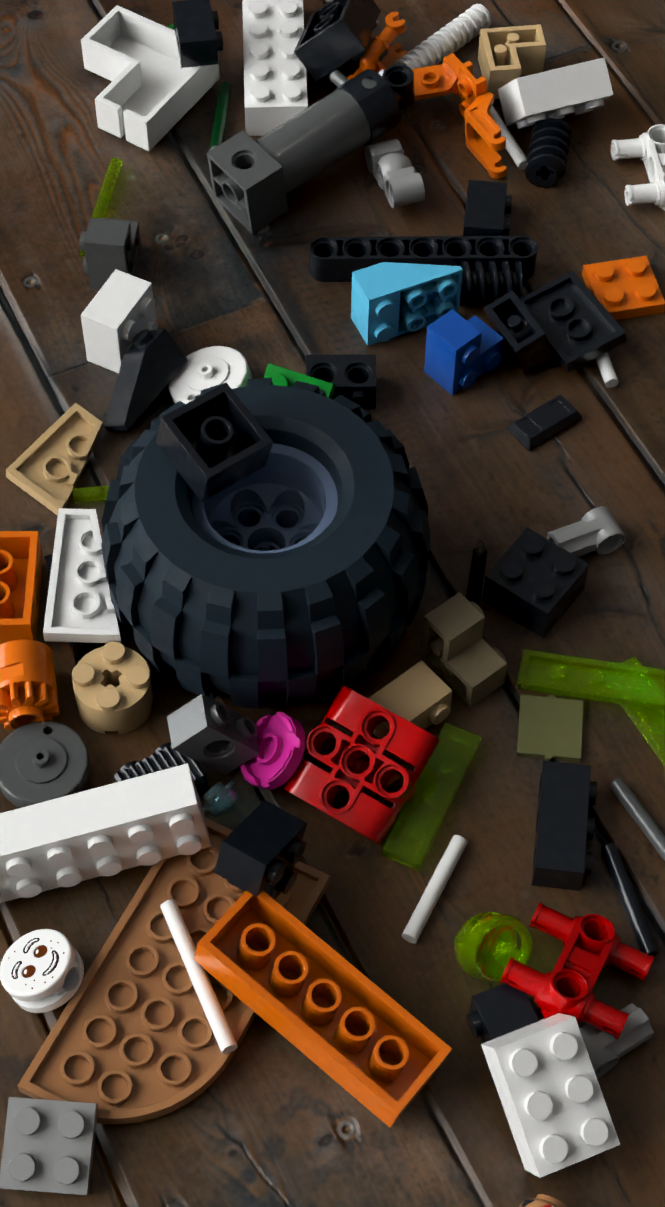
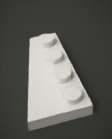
M58 509L43 628L44 641L108 643L117 641L121 643L116 611L111 602L109 584L105 573L101 547L102 539L96 509Z

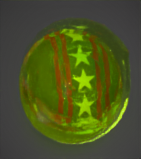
M483 912L472 916L462 925L455 935L454 951L458 965L470 977L482 982H498L501 980L511 957L526 965L532 951V939L527 927L518 918L495 912ZM516 930L518 931L521 937V948L519 950L517 946Z

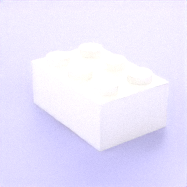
M605 57L519 77L497 89L506 126L517 124L518 129L533 126L536 122L549 118L562 119L565 115L574 112L575 115H580L593 111L594 108L604 105V99L613 95Z
M558 1013L481 1044L526 1171L541 1178L621 1145L574 1016Z

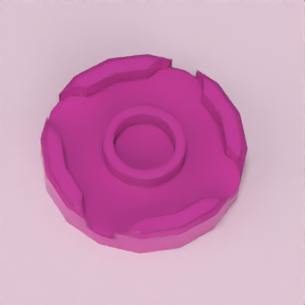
M277 712L274 716L268 714L258 720L255 725L258 729L257 739L260 754L240 766L244 779L262 790H273L284 785L294 775L302 761L305 749V731L298 720L284 712Z

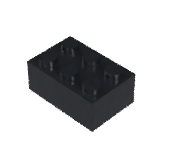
M331 0L311 14L294 53L316 81L325 75L330 78V74L333 71H340L342 64L348 60L354 62L366 53L367 43L372 39L371 34L377 26L376 21L381 10L373 0Z

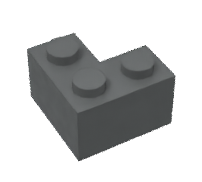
M90 218L87 231H82L80 236V251L85 252L83 274L88 275L90 289L100 290L115 269L134 275L141 247L138 221Z

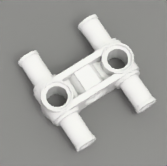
M653 125L649 128L648 132L639 135V138L612 140L611 156L613 161L640 157V160L644 162L650 181L648 184L626 185L624 191L626 205L654 203L665 211V125Z

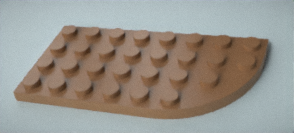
M205 818L211 847L200 849L197 853L191 855L181 854L166 858L151 867L82 979L77 992L66 1005L17 1085L19 1092L33 1099L99 1104L97 1123L130 1124L155 1119L181 1108L201 1095L225 1070L253 1022L256 1013L206 971L238 1046L234 1051L222 1054L160 905L170 899L176 901L193 943L197 948L199 940L244 893L243 890L214 873L222 841L233 830ZM298 861L293 870L297 872L294 885L286 895L280 893L275 901L306 926L330 883V875Z

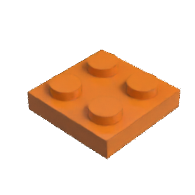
M647 255L583 265L582 276L586 287L615 320L664 313L665 300Z

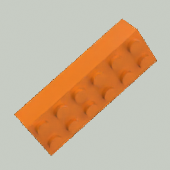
M264 890L258 897L245 891L197 943L194 961L389 1128L392 1127L437 1072L452 1050L449 1045Z

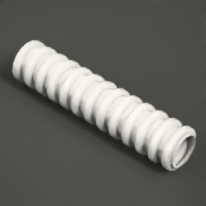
M476 3L472 5L471 8L461 13L457 18H454L452 22L446 24V26L428 37L427 40H424L420 45H417L414 49L396 60L394 65L402 64L411 69L440 64L443 61L442 58L456 52L459 48L480 34V29L490 27L492 18L489 11L482 4Z

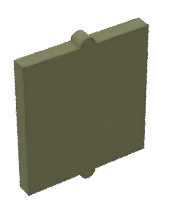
M520 694L516 756L539 758L546 761L580 762L584 700L556 698L554 694H550L548 697Z

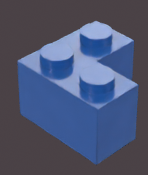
M452 309L427 326L424 372L448 393L454 395L462 388L470 387L479 376L488 370L495 369L500 364L504 338L476 315L469 320H465Z

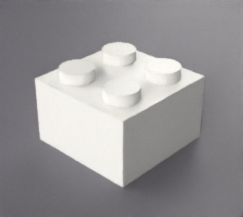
M115 269L81 314L87 361L119 373L123 356L133 345L132 339L134 336L145 329L149 331L157 330L158 323L155 321V299H153L151 282Z

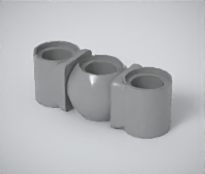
M398 139L365 146V159L371 174H374L379 187L385 191V196L392 208L425 200V188L422 177L418 172L416 173V169L412 166L410 159L404 155V150Z

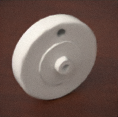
M212 346L197 350L186 356L188 361L171 379L168 387L175 404L179 401L187 404L193 401L195 396L200 395L201 390L227 382L231 389L245 387L247 379H252V373L246 358L241 352L231 347Z

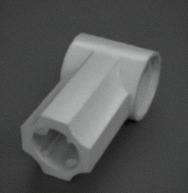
M600 506L587 512L581 521L548 532L547 539L579 557L593 551H597L601 555L612 553L624 544L626 535L607 506Z
M633 1003L620 1010L624 1013H629V1016L618 1040L614 1036L589 1024L579 1028L597 1079L610 1071L618 1063L620 1057L652 1038L654 1034L647 1015L640 1007H636Z

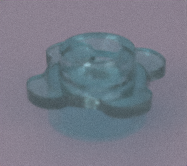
M232 780L225 786L220 781L203 796L207 801L204 804L203 812L206 813L209 810L217 818L239 799V795L232 789L236 782Z

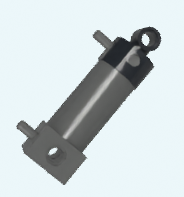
M402 64L391 65L384 70L382 76L374 70L366 69L350 80L341 72L335 70L330 74V81L337 88L331 94L256 141L242 130L222 144L212 146L209 152H207L214 198L252 234L287 213L286 195L400 124L401 110L409 108L415 100L414 73L410 67Z

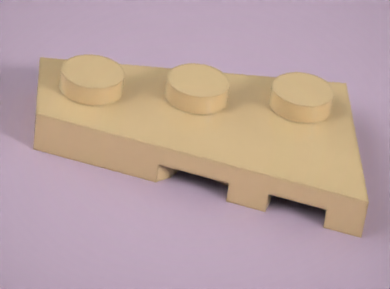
M75 403L6 469V478L58 516V509L66 508L100 436L103 422Z

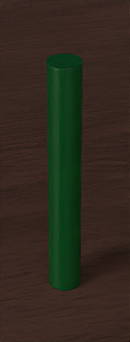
M222 82L219 85L210 148L222 144L224 140L232 88L228 82Z

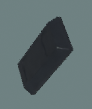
M560 394L510 424L507 430L530 451L580 421L582 416Z

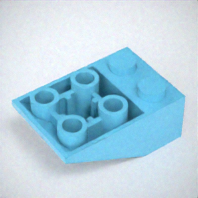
M381 262L352 272L351 319L366 345L370 346L379 342H385L391 338L418 331L421 328L427 327L452 309L459 314L463 272L461 266Z

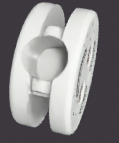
M39 929L20 937L6 951L0 965V980L3 987L18 1006L32 1013L49 1012L65 1004L77 992L84 975L83 960L64 934L53 929Z

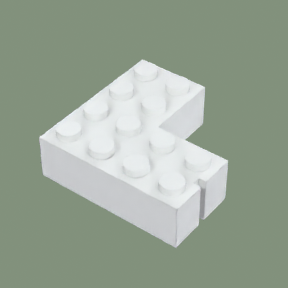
M118 5L81 39L84 69L112 81L95 98L98 128L119 138L125 135L126 141L147 151H150L220 79L219 64L181 68L175 30Z

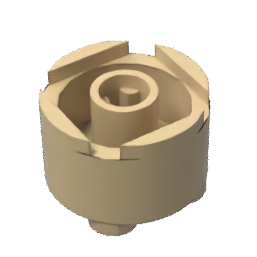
M111 641L103 647L96 648L87 653L73 668L72 683L78 713L82 721L89 728L104 734L105 731H118V734H124L137 729L147 720L152 709L153 692L148 664L139 653L124 647L120 642Z

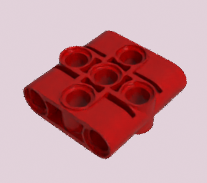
M342 686L322 723L309 733L307 748L303 754L302 761L283 789L381 845L403 805L414 797L417 789L416 783L440 743V739L359 693ZM332 722L353 733L352 737L332 727ZM381 722H389L390 730L388 734L381 739H375L373 736L375 727ZM334 737L336 739L335 749L327 755H322V743L326 739ZM362 756H369L370 764L368 769L361 774H355V761ZM392 756L415 769L413 772L391 760ZM313 758L332 769L331 773L310 763V760ZM395 775H402L404 778L402 788L395 793H388L387 783L389 779ZM343 790H348L350 795L349 802L345 807L336 809L334 806L335 796ZM373 792L394 804L392 809L370 797L371 793Z

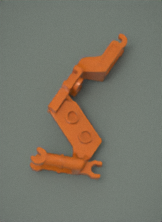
M395 11L387 14L385 17L386 27L378 36L371 40V44L366 48V53L359 58L360 67L353 75L348 76L347 79H352L366 69L374 70L378 73L382 69L385 70L387 67L394 65L396 60L408 53V51H402L401 43H396L389 47L392 41L406 30V21L404 19L399 20V12ZM385 50H388L387 55H386V56L381 60V62H380V61H379L380 55H381ZM454 53L442 58L443 64L412 69L414 73L415 100L447 95L449 93H454L460 98L458 107L465 119L466 147L488 171L490 177L494 179L504 178L507 175V166H502V158L497 151L506 147V137H501V129L490 114L494 95L487 91V80L485 77L482 76L476 79L473 76V64L470 61L462 63Z

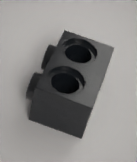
M375 354L306 355V375L336 385L332 400L339 395H343L360 405L363 409H376Z

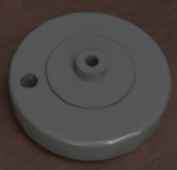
M42 721L32 722L11 732L0 744V790L17 807L22 808L82 792L87 785L91 771L88 748L82 737L67 725L53 721H45L44 723Z

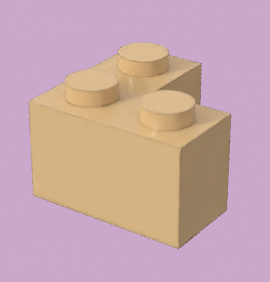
M541 24L480 29L478 61L481 74L487 80V91L494 95V99H500L497 89L519 78L520 75L543 72L546 42Z

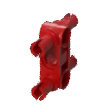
M540 902L529 927L562 941L564 949L553 971H547L546 974L511 957L500 982L534 997V1003L540 1007L545 1019L558 1013L574 1016L579 1025L585 1022L614 1036L618 1040L629 1013H624L595 999V993L592 990L603 967L608 968L609 964L644 982L655 957L621 942V937L615 932L614 925L604 916L587 914L585 916L580 915V917L575 916L572 919Z

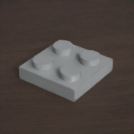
M9 1097L0 1170V1189L89 1195L99 1104Z

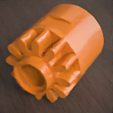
M26 639L13 640L1 644L0 724H4V730H16L23 725L42 721V723L53 721L52 716L59 715L52 649L42 642Z

